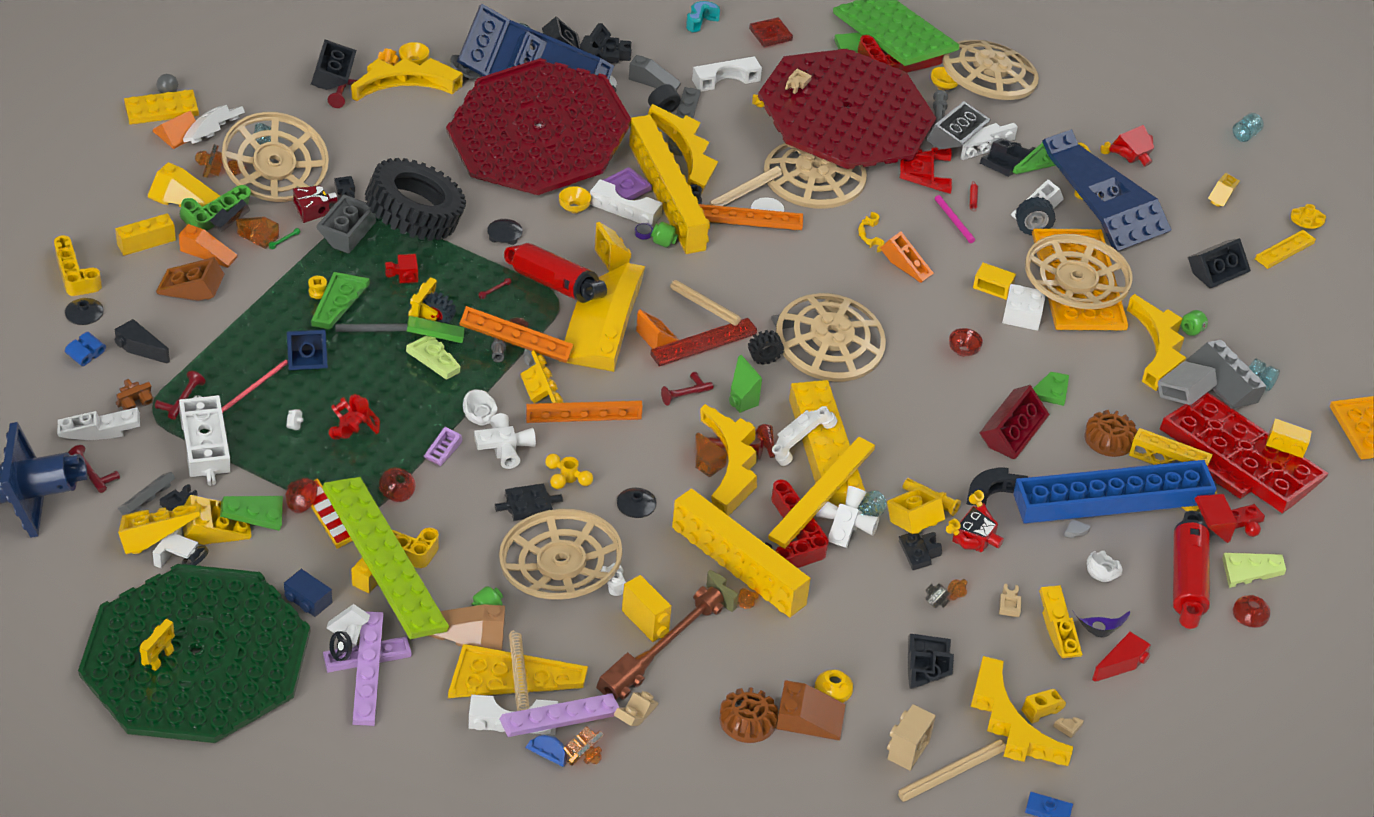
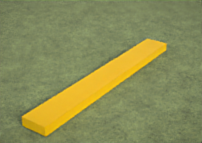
M858 437L770 532L768 539L786 548L875 450V445Z

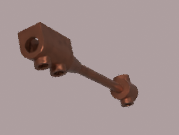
M705 586L700 587L693 596L696 608L650 650L643 652L635 658L627 652L600 676L596 688L604 695L612 693L615 700L619 697L622 700L626 699L631 693L629 688L632 685L637 688L645 680L643 675L654 659V656L701 614L708 616L713 612L715 615H718L724 608L722 604L724 598L721 592L714 587H709L708 589Z

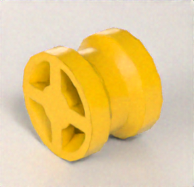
M323 276L311 277L308 281L309 295L314 299H321L327 288L326 278Z

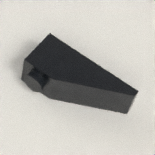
M134 319L114 329L115 343L126 352L166 364L170 362L169 348Z

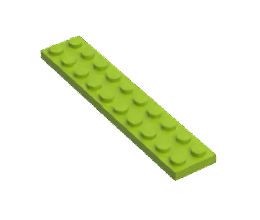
M361 477L325 482L322 487L323 491L408 637L414 639L447 632L449 628L448 623Z

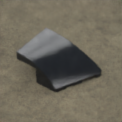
M1001 138L993 141L990 154L981 157L980 164L1009 177L1014 174V167L1028 156L1035 147L1030 149L1023 148L1021 143Z
M241 199L228 212L222 208L210 221L217 230L222 232L247 214L250 208Z
M909 634L908 679L910 689L953 675L954 654L950 653L951 639Z

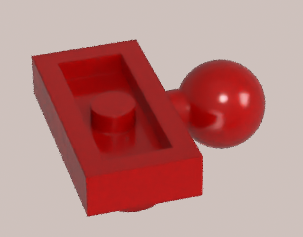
M1255 504L1232 509V513L1237 521L1235 529L1245 527V532L1248 536L1255 537L1259 535L1261 527L1258 523L1264 522L1265 515Z

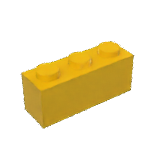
M168 213L115 228L117 245L123 256L176 241L174 223Z

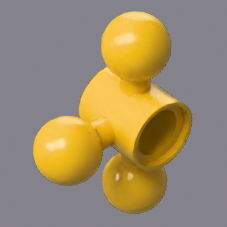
M549 454L546 457L545 464L548 468L560 469V474H554L550 479V484L554 489H562L566 483H573L577 478L582 486L592 484V473L589 471H578V460L576 458L565 457L561 460L557 454Z

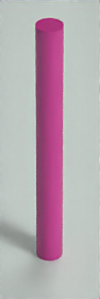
M937 195L935 201L968 242L973 243L975 241L973 235L944 199Z

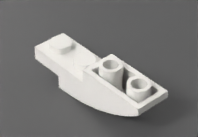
M223 105L209 110L191 125L183 141H191L193 144L202 141L201 137L203 136L205 138L214 136V132L221 130L220 125L226 124L225 120H236L239 118L238 115L245 113L243 106L228 109L227 105Z
M997 123L982 128L963 144L961 159L965 160L990 152L993 141L998 139L1015 140L1018 126L1015 123L1000 127Z
M132 408L98 416L97 411L59 419L57 434L59 437L77 440H100L122 437L123 430L140 427V412L138 408Z

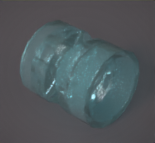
M1256 113L1247 114L1233 126L1234 136L1241 142L1249 141L1263 129L1264 123L1262 118Z
M1257 358L1249 366V369L1267 386L1265 390L1270 391L1278 379L1280 370L1272 366L1266 367V363Z

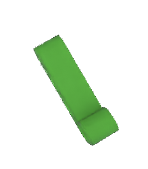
M239 185L203 207L193 198H185L181 203L180 218L187 225L190 224L208 231L214 227L210 220L222 208L228 212L241 199L248 205L251 190L245 185Z

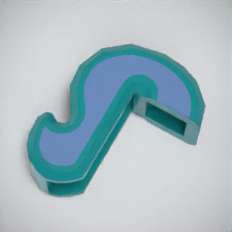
M709 1L694 3L691 6V13L687 14L686 29L690 32L700 31L703 18L718 22L720 7Z

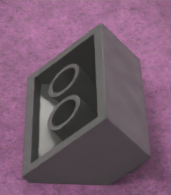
M343 195L316 227L333 248L350 253L376 223V213L370 211L371 207L367 206V202Z

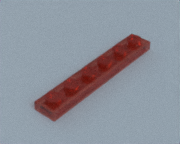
M745 318L736 326L730 323L653 348L650 355L660 367L757 334V328L749 318Z

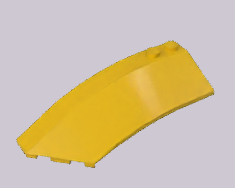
M626 263L598 277L607 286L606 296L590 300L586 303L576 302L564 340L573 344L567 363L615 371L626 327L635 300L638 297L645 266Z

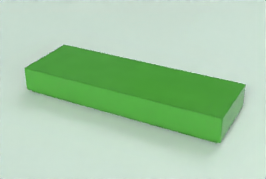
M413 316L408 318L407 332L458 343L463 342L464 327Z

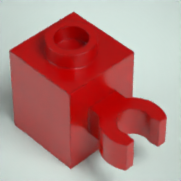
M416 254L397 255L398 264L393 262L385 263L386 277H393L398 274L399 283L418 282Z

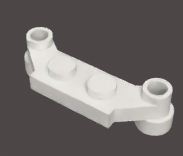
M822 406L815 411L808 412L806 410L778 433V441L772 448L777 462L781 466L788 465L793 459L789 449L819 424H822L826 429L834 427L837 424V418L834 413L830 412L826 406Z

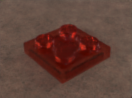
M779 17L750 23L749 29L763 47L793 40L792 33Z

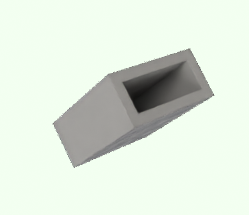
M1187 361L1182 362L1158 381L1160 398L1192 405L1217 385L1215 368Z

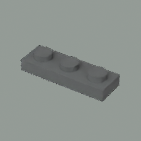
M172 472L162 474L118 507L122 515L139 511L142 508L140 506L142 503L152 501L157 497L155 494L158 491L163 492L171 486L170 482L175 479V476Z

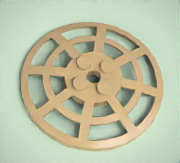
M963 40L957 42L959 48L962 49L959 58L950 59V53L944 54L943 66L948 75L956 83L976 94L999 100H1015L1029 96L1037 87L1039 77L1032 63L1017 51L1004 45L985 40ZM974 47H985V49H984V50H978V49H975ZM992 48L999 49L1004 52L995 51ZM970 51L975 53V56L965 57V53ZM1008 56H1012L1017 62L1011 61ZM961 62L963 67L971 74L964 78L952 66L953 63ZM967 62H973L976 69H973ZM1012 66L1021 68L1019 75L1012 70ZM1026 71L1031 72L1034 76L1031 85H1028L1023 80ZM1009 74H1010L1012 77H1014V78H1010V79H1002V77H1005V76H1007V75H1009ZM978 77L982 80L996 83L997 90L982 87L972 81ZM1019 82L1024 87V89L1017 91H1003V84Z
M278 112L255 113L239 120L227 132L221 153L225 171L237 186L251 183L260 189L270 191L271 196L251 190L250 195L272 202L293 201V196L278 197V192L289 191L297 187H310L304 182L308 178L312 167H322L319 179L313 185L320 186L325 178L329 161L325 143L314 128L297 117ZM272 121L271 130L260 131L252 135L245 128V126L255 122ZM279 121L291 124L305 133L297 139L288 133L278 131ZM239 131L245 140L240 145L238 154L227 151L231 139ZM271 136V142L260 145L256 141L258 138ZM278 137L287 139L293 144L288 147L279 143ZM310 138L313 139L319 148L322 160L311 161L309 151L304 145ZM249 144L255 149L253 157L243 155L244 150ZM300 149L305 161H296L294 152ZM227 158L237 161L239 170L245 178L238 180L232 174ZM276 159L279 163H272L270 160ZM243 162L253 164L256 171L249 175L244 168ZM295 168H305V172L300 179L292 175ZM262 176L270 180V186L263 185L255 180ZM288 179L293 184L278 187V180Z
M785 143L772 150L765 160L764 172L770 170V164L780 163L783 177L776 181L773 179L767 183L771 190L784 200L803 207L826 209L845 205L856 199L862 193L866 184L867 174L863 165H859L862 171V176L853 173L852 169L846 170L837 167L834 163ZM788 147L791 148L782 158H772L779 151ZM795 151L801 154L798 158H788ZM785 163L796 164L795 170L789 173ZM836 172L845 175L838 182L833 179ZM799 176L800 178L808 182L807 184H805L803 182L798 181L794 177ZM850 177L859 181L857 187L846 195L840 189V187L848 182ZM789 181L797 187L806 189L804 197L790 193L782 188L781 185ZM824 182H828V183H829V185H825V186H815V185H814V183H824ZM834 190L837 198L811 199L812 191Z
M1057 234L1045 237L1032 245L1025 260L1027 276L1036 289L1050 299L1074 308L1100 309L1115 305L1127 296L1133 281L1131 268L1118 251L1104 242L1083 235ZM1059 243L1081 244L1087 246L1084 253L1074 251L1063 252ZM1052 245L1055 251L1054 254L1048 256L1044 261L1034 256L1040 249ZM1097 249L1108 255L1116 264L1107 267L1103 262L1091 256L1093 250ZM1066 257L1080 258L1081 261H1078V260H1068V261H1067ZM1056 259H1059L1061 262L1057 269L1048 264ZM1031 261L1040 266L1041 280H1036L1031 273ZM1088 262L1097 265L1101 270L1096 271ZM1119 269L1123 271L1125 287L1114 286L1112 272ZM1045 270L1055 274V280H1047ZM1106 275L1108 285L1099 284V277ZM1052 286H1060L1066 290V293L1063 294ZM1095 289L1105 291L1097 297L1091 293ZM1111 292L1122 293L1120 296L1113 300L1106 302L1100 301L1106 298ZM1074 293L1084 294L1088 299L1074 298L1072 296Z
M817 293L800 297L784 308L776 325V332L784 346V357L801 372L820 380L845 382L864 377L878 366L885 351L886 338L884 330L875 315L860 303L840 295ZM817 299L837 300L843 303L818 302ZM809 301L812 304L805 307L798 315L787 313L799 303ZM849 305L865 313L871 320H864V318L858 312L850 308ZM823 307H837L839 310L837 313L826 312ZM812 309H816L819 313L814 319L804 316ZM846 311L854 315L859 321L851 322L844 316ZM784 319L795 321V338L785 342L782 331ZM800 322L811 325L809 333L801 335ZM869 327H877L880 333L881 343L879 349L870 344L871 334ZM854 328H864L865 340L855 335ZM828 330H834L836 333H830ZM812 339L820 347L819 351L814 350L805 341ZM852 341L861 346L851 354L847 349ZM800 344L806 352L815 357L812 366L800 360L789 348ZM866 349L876 355L869 364L856 370L853 360L861 356ZM827 350L840 351L842 356L826 355ZM822 360L845 362L849 372H829L820 370L819 367Z
M575 509L548 510L525 518L507 533L500 546V566L507 580L526 594L544 599L575 598L599 589L615 575L622 561L621 539L611 524L595 514ZM572 519L587 523L582 531L571 529L557 530L555 520ZM547 522L549 531L537 535L529 542L520 536L522 532L530 527ZM594 526L603 530L611 538L613 544L602 548L599 542L589 535ZM559 536L577 537L574 542L560 540ZM551 538L552 542L544 545L541 549L535 546L537 543ZM513 541L523 547L519 555V564L506 563L507 552ZM584 541H587L596 551L585 554L581 545ZM616 550V563L609 573L601 572L604 565V555ZM529 551L537 555V563L525 564ZM598 558L595 570L585 568L586 561ZM539 570L544 576L537 581L527 571ZM509 571H521L524 578L533 585L530 587L522 585L509 574ZM579 574L588 576L578 583H572L571 578ZM594 578L601 579L593 585L575 591V588L586 585ZM551 579L563 580L564 586H551L546 584ZM542 588V589L552 590V591H565V590H566V592H564V593H548V592H542V591H537V590H539V589Z

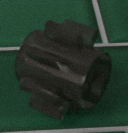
M931 583L925 590L928 594L925 599L935 608L939 605L944 608L950 602L947 597L950 592L940 583L937 586Z

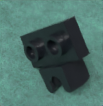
M609 37L603 46L602 52L607 58V62L631 61L632 42L620 40L619 43V38Z
M935 532L924 534L921 537L919 533H908L899 536V543L912 570L932 565L931 559L942 555L941 543H936Z

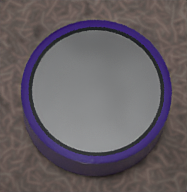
M646 223L638 224L635 227V236L642 240L651 238L652 226Z

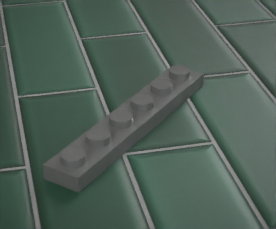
M684 87L676 116L682 119L685 115L694 118L701 94L700 89ZM669 137L667 142L669 151L673 155L682 156L683 154L679 147Z

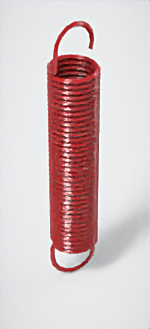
M972 181L970 186L969 206L971 210L977 208L978 186L976 183L973 184L974 181Z

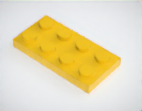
M193 90L124 98L129 125L170 120L188 111H191L193 116H199Z

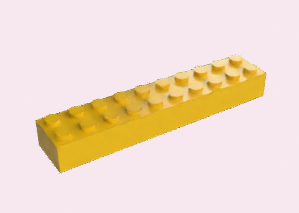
M651 115L632 117L629 146L647 181L652 185L651 188L657 200L663 203L662 209L670 225L675 226V234H678L677 238L685 254L706 251V245L709 242L708 229H710V222L705 218L703 208H700L698 205L697 197L693 195L691 186L687 184L685 175L680 171L679 164H676L673 153L669 151L668 143L664 141L662 132H659L656 121H653Z

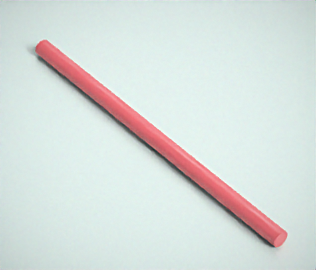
M284 360L221 408L222 413L286 366L288 361Z

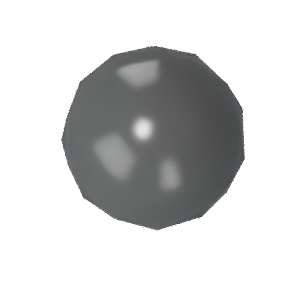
M163 74L158 78L156 86L160 93L176 92L178 81L171 74Z

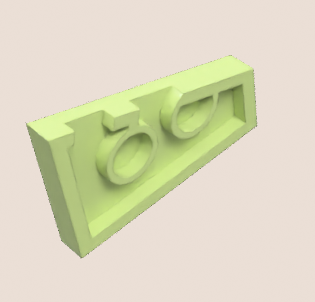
M424 336L407 345V353L446 380L460 373L461 366L450 353L444 350L442 342H438L435 337Z
M1224 553L1222 557L1229 588L1236 587V584L1242 582L1245 584L1252 583V580L1259 578L1265 580L1281 576L1286 572L1283 555Z

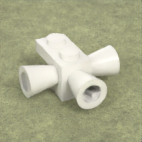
M503 413L491 417L490 424L492 429L474 431L477 450L494 448L497 459L501 458V466L506 469L514 468L520 463V458L516 453V446H536L534 429L530 428L515 433L513 426H509V417Z
M848 486L845 505L840 503L839 507L827 502L816 514V517L834 519L828 536L830 543L847 548L852 532L856 531L857 527L872 536L875 534L879 517L862 515V512L857 509L867 493L866 491Z

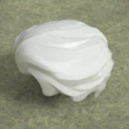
M475 389L469 391L464 397L463 411L468 420L483 426L490 424L491 417L497 413V406L494 399L486 391Z
M1104 550L1098 553L1093 551L1087 559V570L1091 577L1096 580L1109 582L1122 575L1123 569L1120 562L1113 560Z

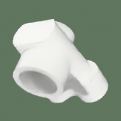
M615 563L609 567L602 566L601 572L609 573ZM621 565L615 575L607 582L608 591L614 596L623 594L624 584L626 583Z

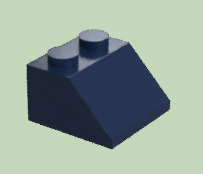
M325 330L287 332L289 370L328 368Z

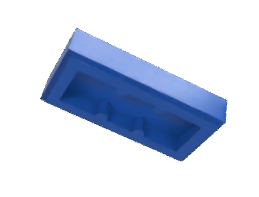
M1030 791L1025 813L1037 817H1070L1073 804Z

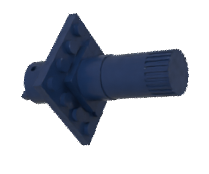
M13 422L10 423L9 431L6 433L4 462L0 464V504L12 503L15 515L20 518L23 529L28 532L30 538L38 537L44 496L74 491L78 481L87 480V468L81 454L70 455L68 452L36 457L19 423Z

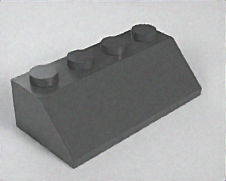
M963 101L934 125L927 141L939 149L960 147L986 126L991 119Z
M1221 339L1207 342L1186 360L1187 362L1215 368L1217 385L1212 389L1231 409L1259 403L1267 387Z

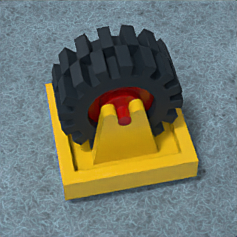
M430 277L426 283H422L419 292L412 296L410 301L412 307L408 317L425 318L448 324L455 316L456 306L455 304L452 305L453 301L448 300L447 295L443 297V293L438 295L435 292L437 280Z

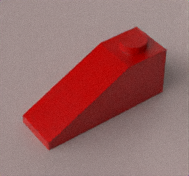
M1129 632L1096 666L1092 680L1097 682L1135 670L1141 663L1145 664L1150 657L1148 652L1151 644L1134 633Z

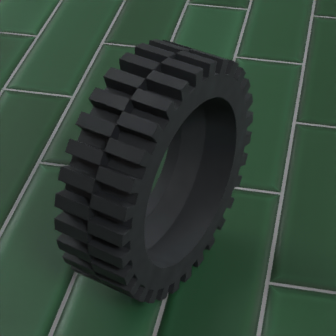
M389 158L387 161H381V164L378 163L365 191L367 206L371 207L370 211L372 213H376V218L383 219L382 223L385 225L390 224L393 230L399 229L401 234L409 233V237L414 238L417 235L421 240H424L426 237L432 241L433 238L436 240H441V237L445 239L454 233L466 207V200H464L465 195L462 194V189L457 188L458 184L451 182L452 178L449 176L444 177V173L442 171H435L436 168L433 166L428 168L426 163L418 164L417 160L413 159L412 162H409L407 158H403L402 161L400 158H395L394 161ZM398 189L418 194L430 201L434 206L417 203L404 196Z

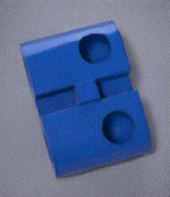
M85 332L79 336L78 341L75 339L66 346L65 353L79 365L85 366L92 361L93 357L95 359L105 351L106 345L90 332Z

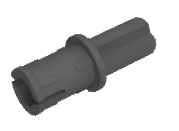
M494 338V342L491 344L493 351L492 359L495 362H502L504 360L506 344L504 341Z

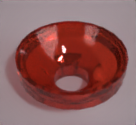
M967 328L956 329L949 336L950 348L962 357L975 355L980 351L983 344L980 334ZM960 347H967L969 350H962Z
M394 467L386 470L379 480V487L383 495L395 502H403L410 499L415 491L416 484L413 476L402 468ZM395 476H403L406 483L397 482Z
M304 477L288 485L285 496L287 506L291 511L303 513L310 508L318 492L316 482Z
M1246 595L1238 598L1235 602L1233 615L1241 624L1257 628L1264 626L1269 621L1270 608L1262 598L1255 595ZM1249 602H1256L1260 607H1252Z

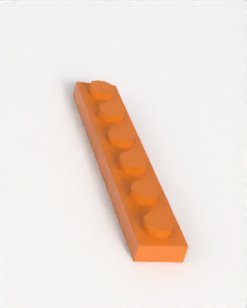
M698 204L700 208H703L704 216L709 222L802 230L803 213Z
M466 306L460 321V326L530 351L534 350L536 353L567 363L573 344L468 306Z
M642 400L526 404V423L641 420Z

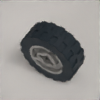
M1031 197L1024 200L1016 208V221L1020 231H1023L1024 234L1032 236L1033 229H1050L1056 221L1052 204L1043 197Z

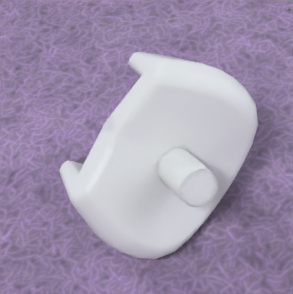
M300 410L289 411L287 428L293 430L300 429L301 422L304 420Z

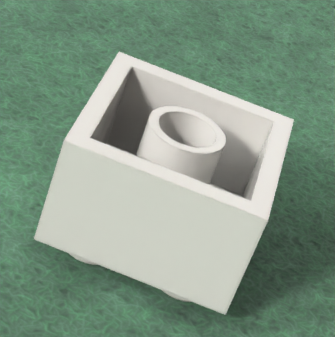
M1010 284L1002 323L1038 331L1045 295L1038 289Z

